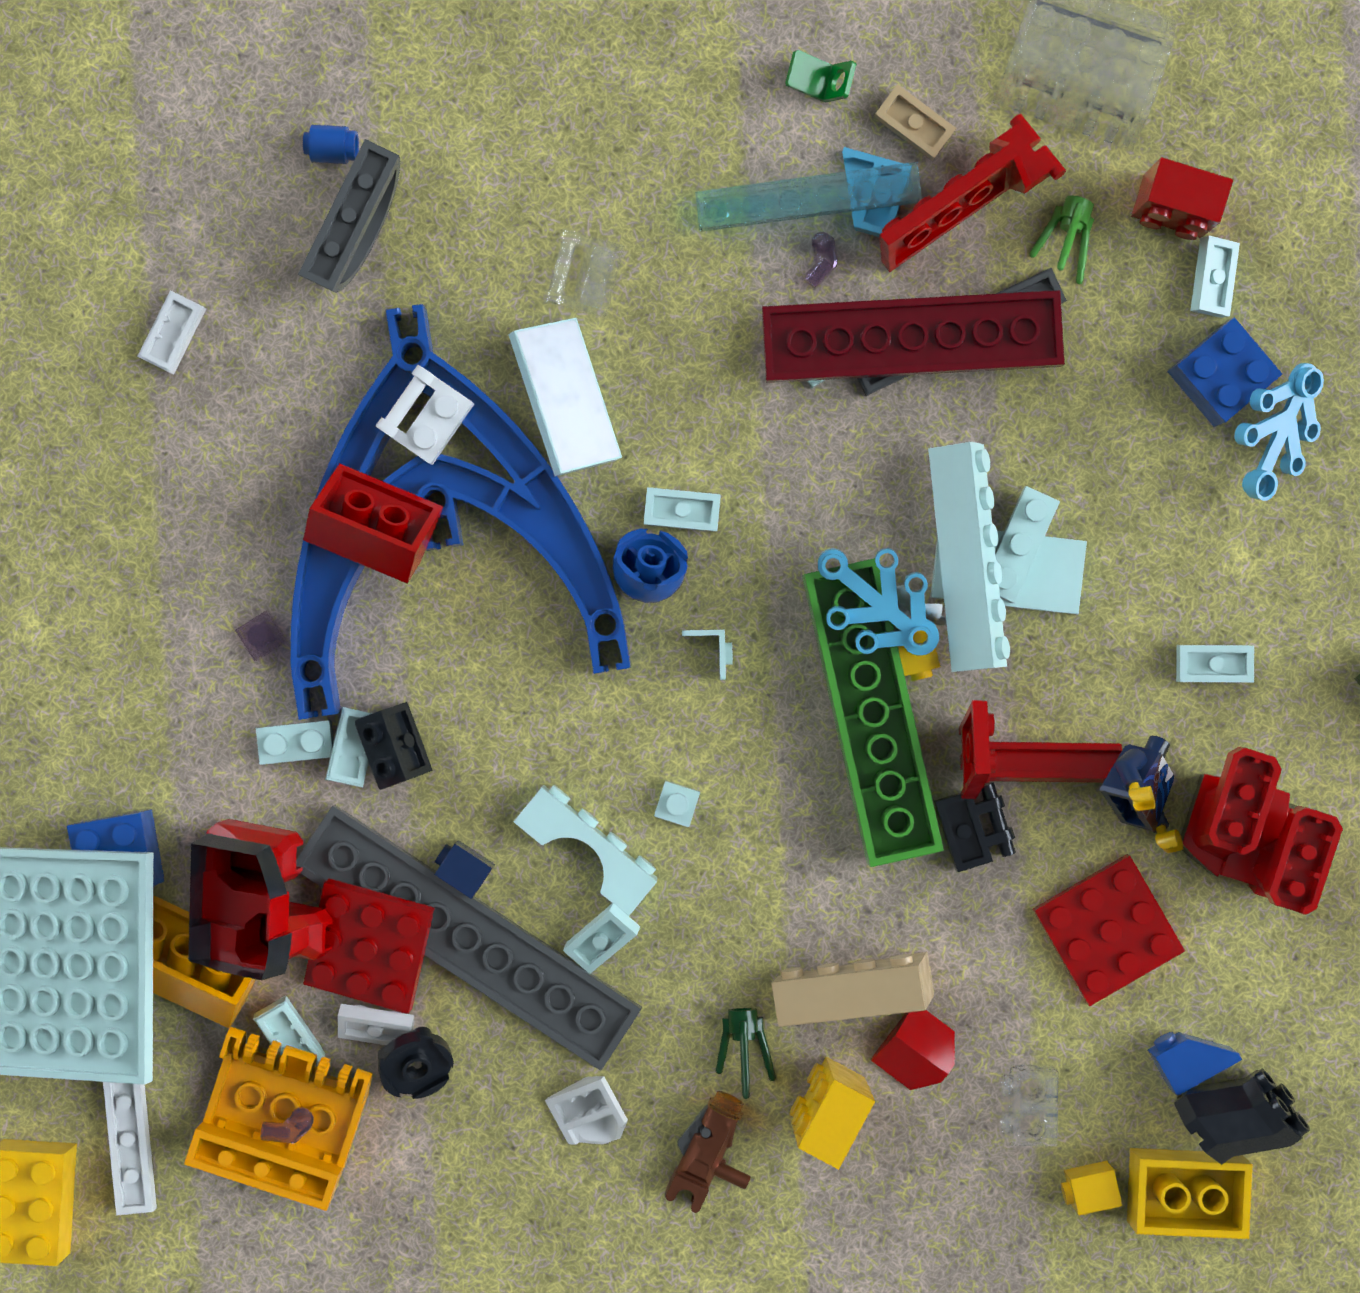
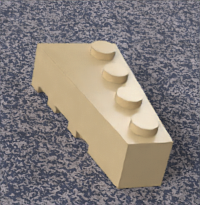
M927 952L902 954L879 960L872 958L854 961L853 964L839 966V963H827L817 966V970L804 972L802 967L781 970V975L771 982L778 1027L924 1011L934 997Z

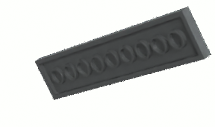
M332 805L296 860V866L303 867L301 874L322 888L324 882L330 878L435 907L425 956L600 1071L642 1009V1006L592 973L590 974L580 965L475 896L470 899L434 875L436 873L434 869L336 805Z

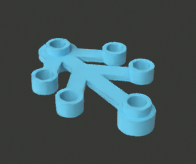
M1300 363L1292 370L1287 382L1271 390L1258 388L1251 394V408L1261 412H1270L1276 403L1287 398L1288 400L1282 411L1256 424L1241 423L1235 430L1234 437L1237 444L1249 447L1255 446L1259 439L1272 433L1257 469L1248 472L1243 478V490L1250 498L1267 501L1276 493L1278 480L1272 469L1284 443L1286 453L1280 461L1281 471L1284 474L1298 476L1304 471L1306 461L1301 453L1300 440L1314 442L1318 439L1321 431L1320 424L1316 419L1314 397L1321 392L1324 378L1322 372L1312 364ZM1300 409L1302 419L1297 423L1296 416Z
M829 548L820 554L818 558L820 574L829 580L839 579L871 606L845 609L842 606H834L828 610L826 615L829 627L834 630H841L848 624L890 621L899 629V631L877 634L871 630L860 631L855 638V643L861 653L870 654L877 648L904 646L908 652L914 655H926L936 648L939 642V632L936 625L926 619L924 593L927 590L928 583L923 574L912 572L904 580L905 589L910 594L911 618L898 609L895 575L898 556L894 550L883 548L875 556V563L880 569L882 595L848 567L847 557L841 550ZM885 553L893 555V564L888 567L882 566L879 562L881 555ZM831 558H835L840 562V568L835 572L827 570L825 566L826 562ZM915 577L923 581L922 588L917 591L909 588V581ZM836 611L842 612L845 615L844 622L834 624L830 619L832 613ZM925 631L927 633L926 641L916 643L913 640L915 632ZM865 635H869L874 639V644L870 648H864L859 643L860 639Z

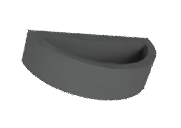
M367 139L364 140L298 273L299 276L335 293L343 290L352 281L371 252L390 210L400 174L401 163L398 154Z

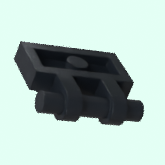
M994 782L984 785L981 790L984 800L977 803L974 802V799H961V792L934 801L957 872L993 862L989 847L994 845L999 846L1002 857L1016 853L1012 841L1015 835L1012 827L1007 825L1002 810L1005 807L1003 797L997 794ZM988 813L994 831L985 835L979 815Z

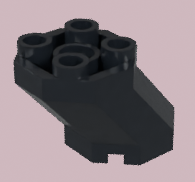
M1263 1068L1255 1070L1245 1078L1195 1086L1177 1096L1178 1099L1174 1102L1186 1129L1191 1135L1195 1132L1198 1133L1203 1139L1199 1143L1200 1147L1221 1165L1234 1156L1291 1147L1303 1139V1135L1310 1131V1127L1305 1119L1298 1112H1295L1291 1106L1295 1103V1099L1290 1091L1282 1083L1276 1086L1271 1076Z

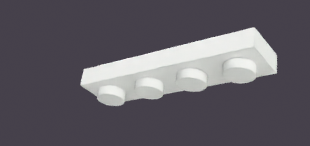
M103 1082L116 1216L153 1212L157 1208L145 1085Z

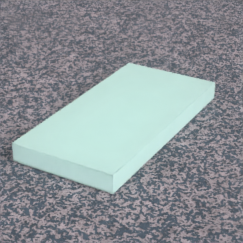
M997 531V532H998V544H999V542H1000V539H1001V537H1002L1004 531ZM1045 536L1015 603L1002 599L1005 606L1078 615L1087 541ZM937 537L930 598L944 599Z

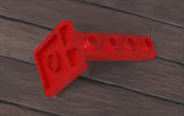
M972 700L959 726V735H961L962 742L960 770H963L961 799H977L985 783H989V781L1103 783L1123 750L1122 744L989 742V736L994 735V714L988 713L987 701Z

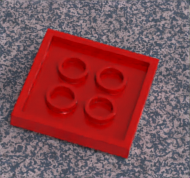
M1128 854L1032 909L1089 1006L1185 952L1136 864Z
M328 878L323 885L319 908L326 909L333 919V923L326 926L325 945H331L332 949L316 960L308 959L303 985L409 1014L413 1008L435 907Z

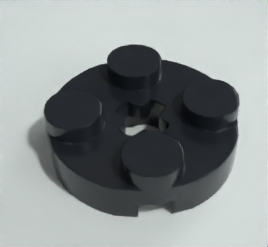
M427 1027L415 1028L412 1032L395 1038L378 1051V1072L381 1084L388 1093L400 1098V1093L412 1094V1099L424 1098L436 1093L446 1085L449 1080L448 1073L454 1064L448 1043L439 1035L432 1034L431 1030ZM414 1062H421L422 1066L417 1069L414 1066L408 1067L410 1064Z

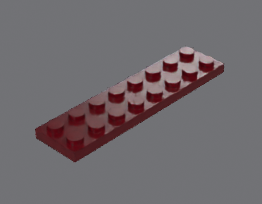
M1060 290L762 306L766 383L1050 368L1065 365Z

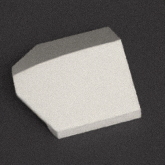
M604 1076L585 1077L545 1100L566 1141L571 1145H576L579 1142L603 1145L620 1139L628 1121Z

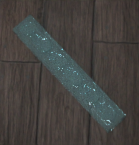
M918 162L695 192L698 223L701 232L918 203L922 199Z

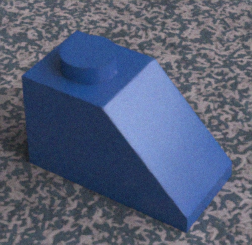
M1169 1032L1161 1035L1154 1041L1155 1046L1147 1050L1166 1085L1177 1096L1242 1060L1240 1054L1230 1046L1181 1032L1176 1034Z

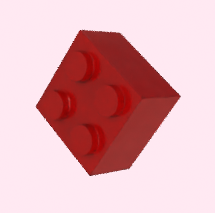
M1161 157L1144 174L1131 217L1140 219L1139 223L1144 227L1161 229L1163 226L1176 230L1175 235L1180 238L1196 240L1197 237H1203L1220 224L1234 179Z

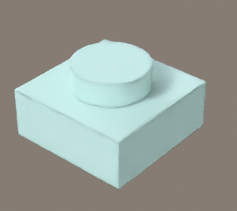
M665 780L654 816L689 827L700 791Z

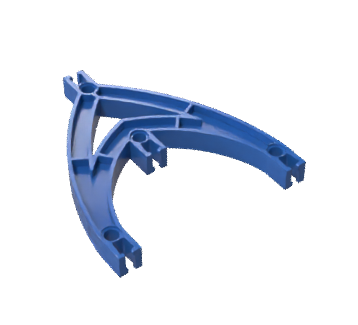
M423 304L412 305L413 318H417L418 335L415 337L408 336L402 338L398 322L402 320L401 309H387L386 316L393 356L363 397L347 424L324 473L316 498L339 463L371 476L390 439V436L378 429L376 424L381 417L385 419L413 379L414 375H412V372L417 365H420L474 403L462 424L489 449L515 482L510 483L488 470L443 454L438 456L433 465L417 456L389 475L383 482L426 500L435 492H442L445 495L446 504L442 509L439 519L446 517L448 519L452 538L445 539L446 546L457 547L464 545L457 500L473 505L510 526L533 545L548 561L575 600L587 628L593 673L609 671L608 665L601 666L599 644L601 641H611L614 639L618 641L623 661L616 664V670L631 668L624 619L612 580L586 522L558 476H554L552 468L533 443L493 400L455 368L434 354L427 309ZM412 347L421 348L423 351L421 360L416 364H407L405 362L406 352ZM426 385L422 392L431 398L435 390ZM433 534L426 551L441 549L440 542H433ZM304 540L297 567L291 618V674L299 720L319 717L318 710L311 711L310 688L323 687L328 709L321 710L322 716L339 714L341 712L335 674L336 644L348 600L365 567ZM604 614L611 615L616 622L614 632L608 636L599 634L595 628L597 618ZM312 660L318 662L322 669L321 676L316 681L310 680L305 673L306 665Z

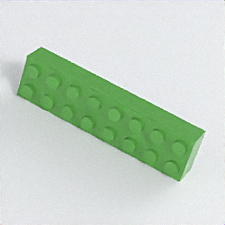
M875 558L848 564L852 571L882 595L880 569L875 563ZM840 566L829 568L827 570L835 572L840 568ZM819 571L802 575L866 863L870 867L944 851L898 646L877 648L873 653L864 654L857 649L855 638L860 631L871 630L875 634L894 631L893 624L890 621L848 624L841 630L832 629L826 620V615L830 608L842 606L845 609L871 606L839 579H826ZM840 611L832 613L830 619L834 624H841L845 620V615ZM865 635L860 639L859 643L864 648H870L874 644V639L869 635Z

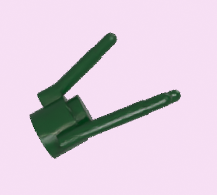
M756 1008L728 1009V1018H722L723 1032L717 1058L716 1073L721 1074L723 1072L730 1034L732 1033L733 1040L740 1041L742 1096L744 1099H748L750 1097L748 1040L755 1039V1032L769 1080L775 1081L776 1075L764 1033L763 1017H758Z

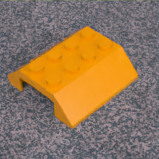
M230 1027L219 1058H222L223 1061L203 1122L194 1131L184 1165L327 1211L346 1165L369 1095L373 1073L357 1068L354 1078H351L353 1066L344 1064L336 1078L328 1075L331 1060L329 1058L322 1057L318 1067H316V1054L286 1045L282 1055H280L282 1043L273 1041L267 1053L263 1054L258 1052L260 1036L251 1033L247 1043H245L246 1031Z

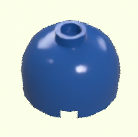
M637 529L628 532L619 540L613 558V573L618 586L627 596L643 603H657L671 597L682 585L687 571L688 555L686 549L678 539L667 532L659 531V535L647 533L648 529Z

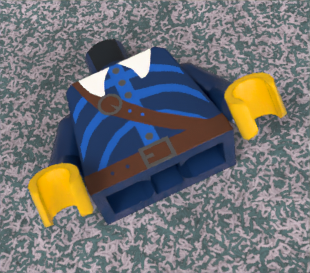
M1152 735L1149 737L1144 748L1131 744L1123 748L1101 785L1100 791L1121 823L1157 833L1155 835L1157 845L1166 853H1173L1183 850V841L1177 829L1167 831L1169 823L1163 812L1174 782V774L1164 759L1170 744L1165 739Z

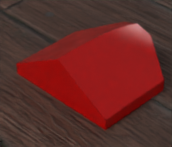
M927 1010L907 1012L870 1060L909 1090L942 1083L955 1065V1031Z

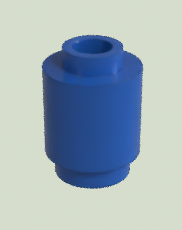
M312 124L310 131L303 134V152L305 155L310 156L312 163L348 164L349 161L355 160L359 152L358 132L349 130L348 126Z

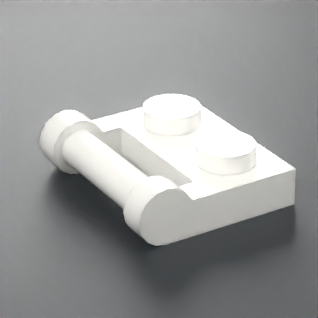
M417 365L412 372V375H414L413 379L386 418L381 417L376 427L433 465L474 406V403L435 377L432 373ZM428 385L435 392L407 433H404L397 427L425 386Z

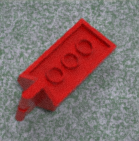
M1022 114L1016 115L1009 124L1012 128L990 142V153L981 157L976 162L974 169L964 176L962 174L954 176L945 184L944 190L934 197L930 195L924 197L913 207V211L902 219L900 217L894 218L884 226L880 234L881 261L889 272L899 267L1007 190L1013 189L1025 194L1049 176L1057 180L1065 174L1066 169L1047 145L1042 146L1036 151L1032 149L1041 141V138Z

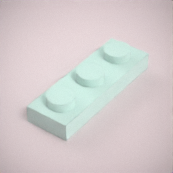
M1028 486L1023 488L995 551L996 561L999 562L1002 570V581L999 584L1000 598L1010 603H1015L1060 503L1059 500Z

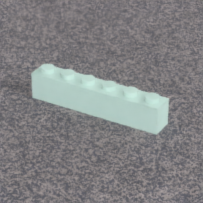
M975 442L928 448L951 672L1007 667L1006 659L1010 655V646L1003 632L1002 621L1006 618V608L999 594L1002 570L995 556L998 532L996 526L992 524L991 509L994 507V495L992 489L988 487L987 472L990 470L989 454L984 449V444Z

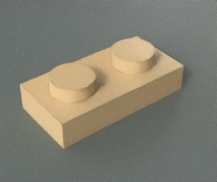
M898 84L874 115L875 119L931 161L936 158L957 129Z

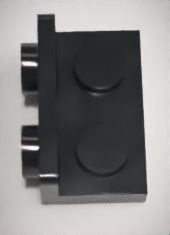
M408 702L355 720L357 732L380 790L433 771Z

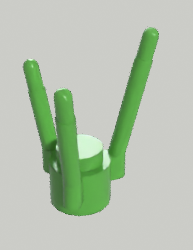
M1067 196L1063 206L1055 207L1052 218L1037 239L1029 256L1031 258L1036 257L1058 222H1061L1060 228L1067 232L1057 269L1062 271L1068 259L1075 235L1080 234L1082 231L1076 283L1082 284L1090 231L1094 219L1091 217L1094 204L1083 197Z

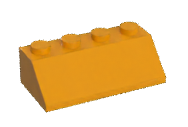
M153 895V993L229 1029L245 1004L256 979L225 973L188 961L189 912Z

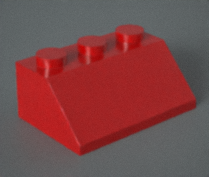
M339 463L309 508L303 540L408 584L423 558L443 506Z

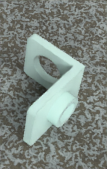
M682 630V636L719 635L720 680H726V665H733L732 642L725 643V630Z

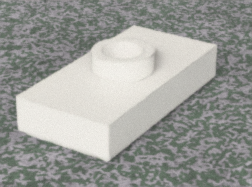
M170 290L137 357L174 375L206 308Z

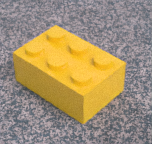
M825 1057L822 1065L816 1063L813 1066L807 1079V1083L811 1085L804 1097L799 1095L796 1098L789 1115L793 1117L791 1124L793 1125L797 1147L839 1170L875 1100L864 1076Z
M3 1139L0 1141V1263L58 1266L70 1254L77 1143Z
M1130 1148L1127 1222L1136 1234L1249 1239L1253 1164L1243 1155L1234 1156L1221 1165L1204 1151Z

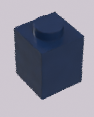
M458 840L453 847L448 844L444 846L434 862L440 866L434 875L472 899L495 864Z

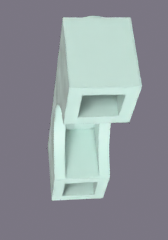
M543 785L514 820V823L541 845L558 838H574L585 842L593 848L603 866L604 877L600 893L630 916L657 883V877L653 874L656 868L640 855L636 860L624 851L628 845L614 833L610 832L606 836L597 829L596 826L599 821L589 812L582 808L578 813L567 803L570 797L555 785L550 789Z

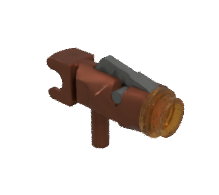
M717 1091L715 1097H710L707 1105L704 1106L678 1139L677 1144L683 1156L666 1187L665 1198L668 1201H673L679 1191L689 1190L693 1194L691 1198V1211L694 1213L699 1212L709 1192V1186L714 1176L744 1190L746 1189L751 1176L726 1165V1159L723 1158L726 1149L732 1147L737 1122L743 1116L741 1109L744 1103L740 1099L729 1093Z

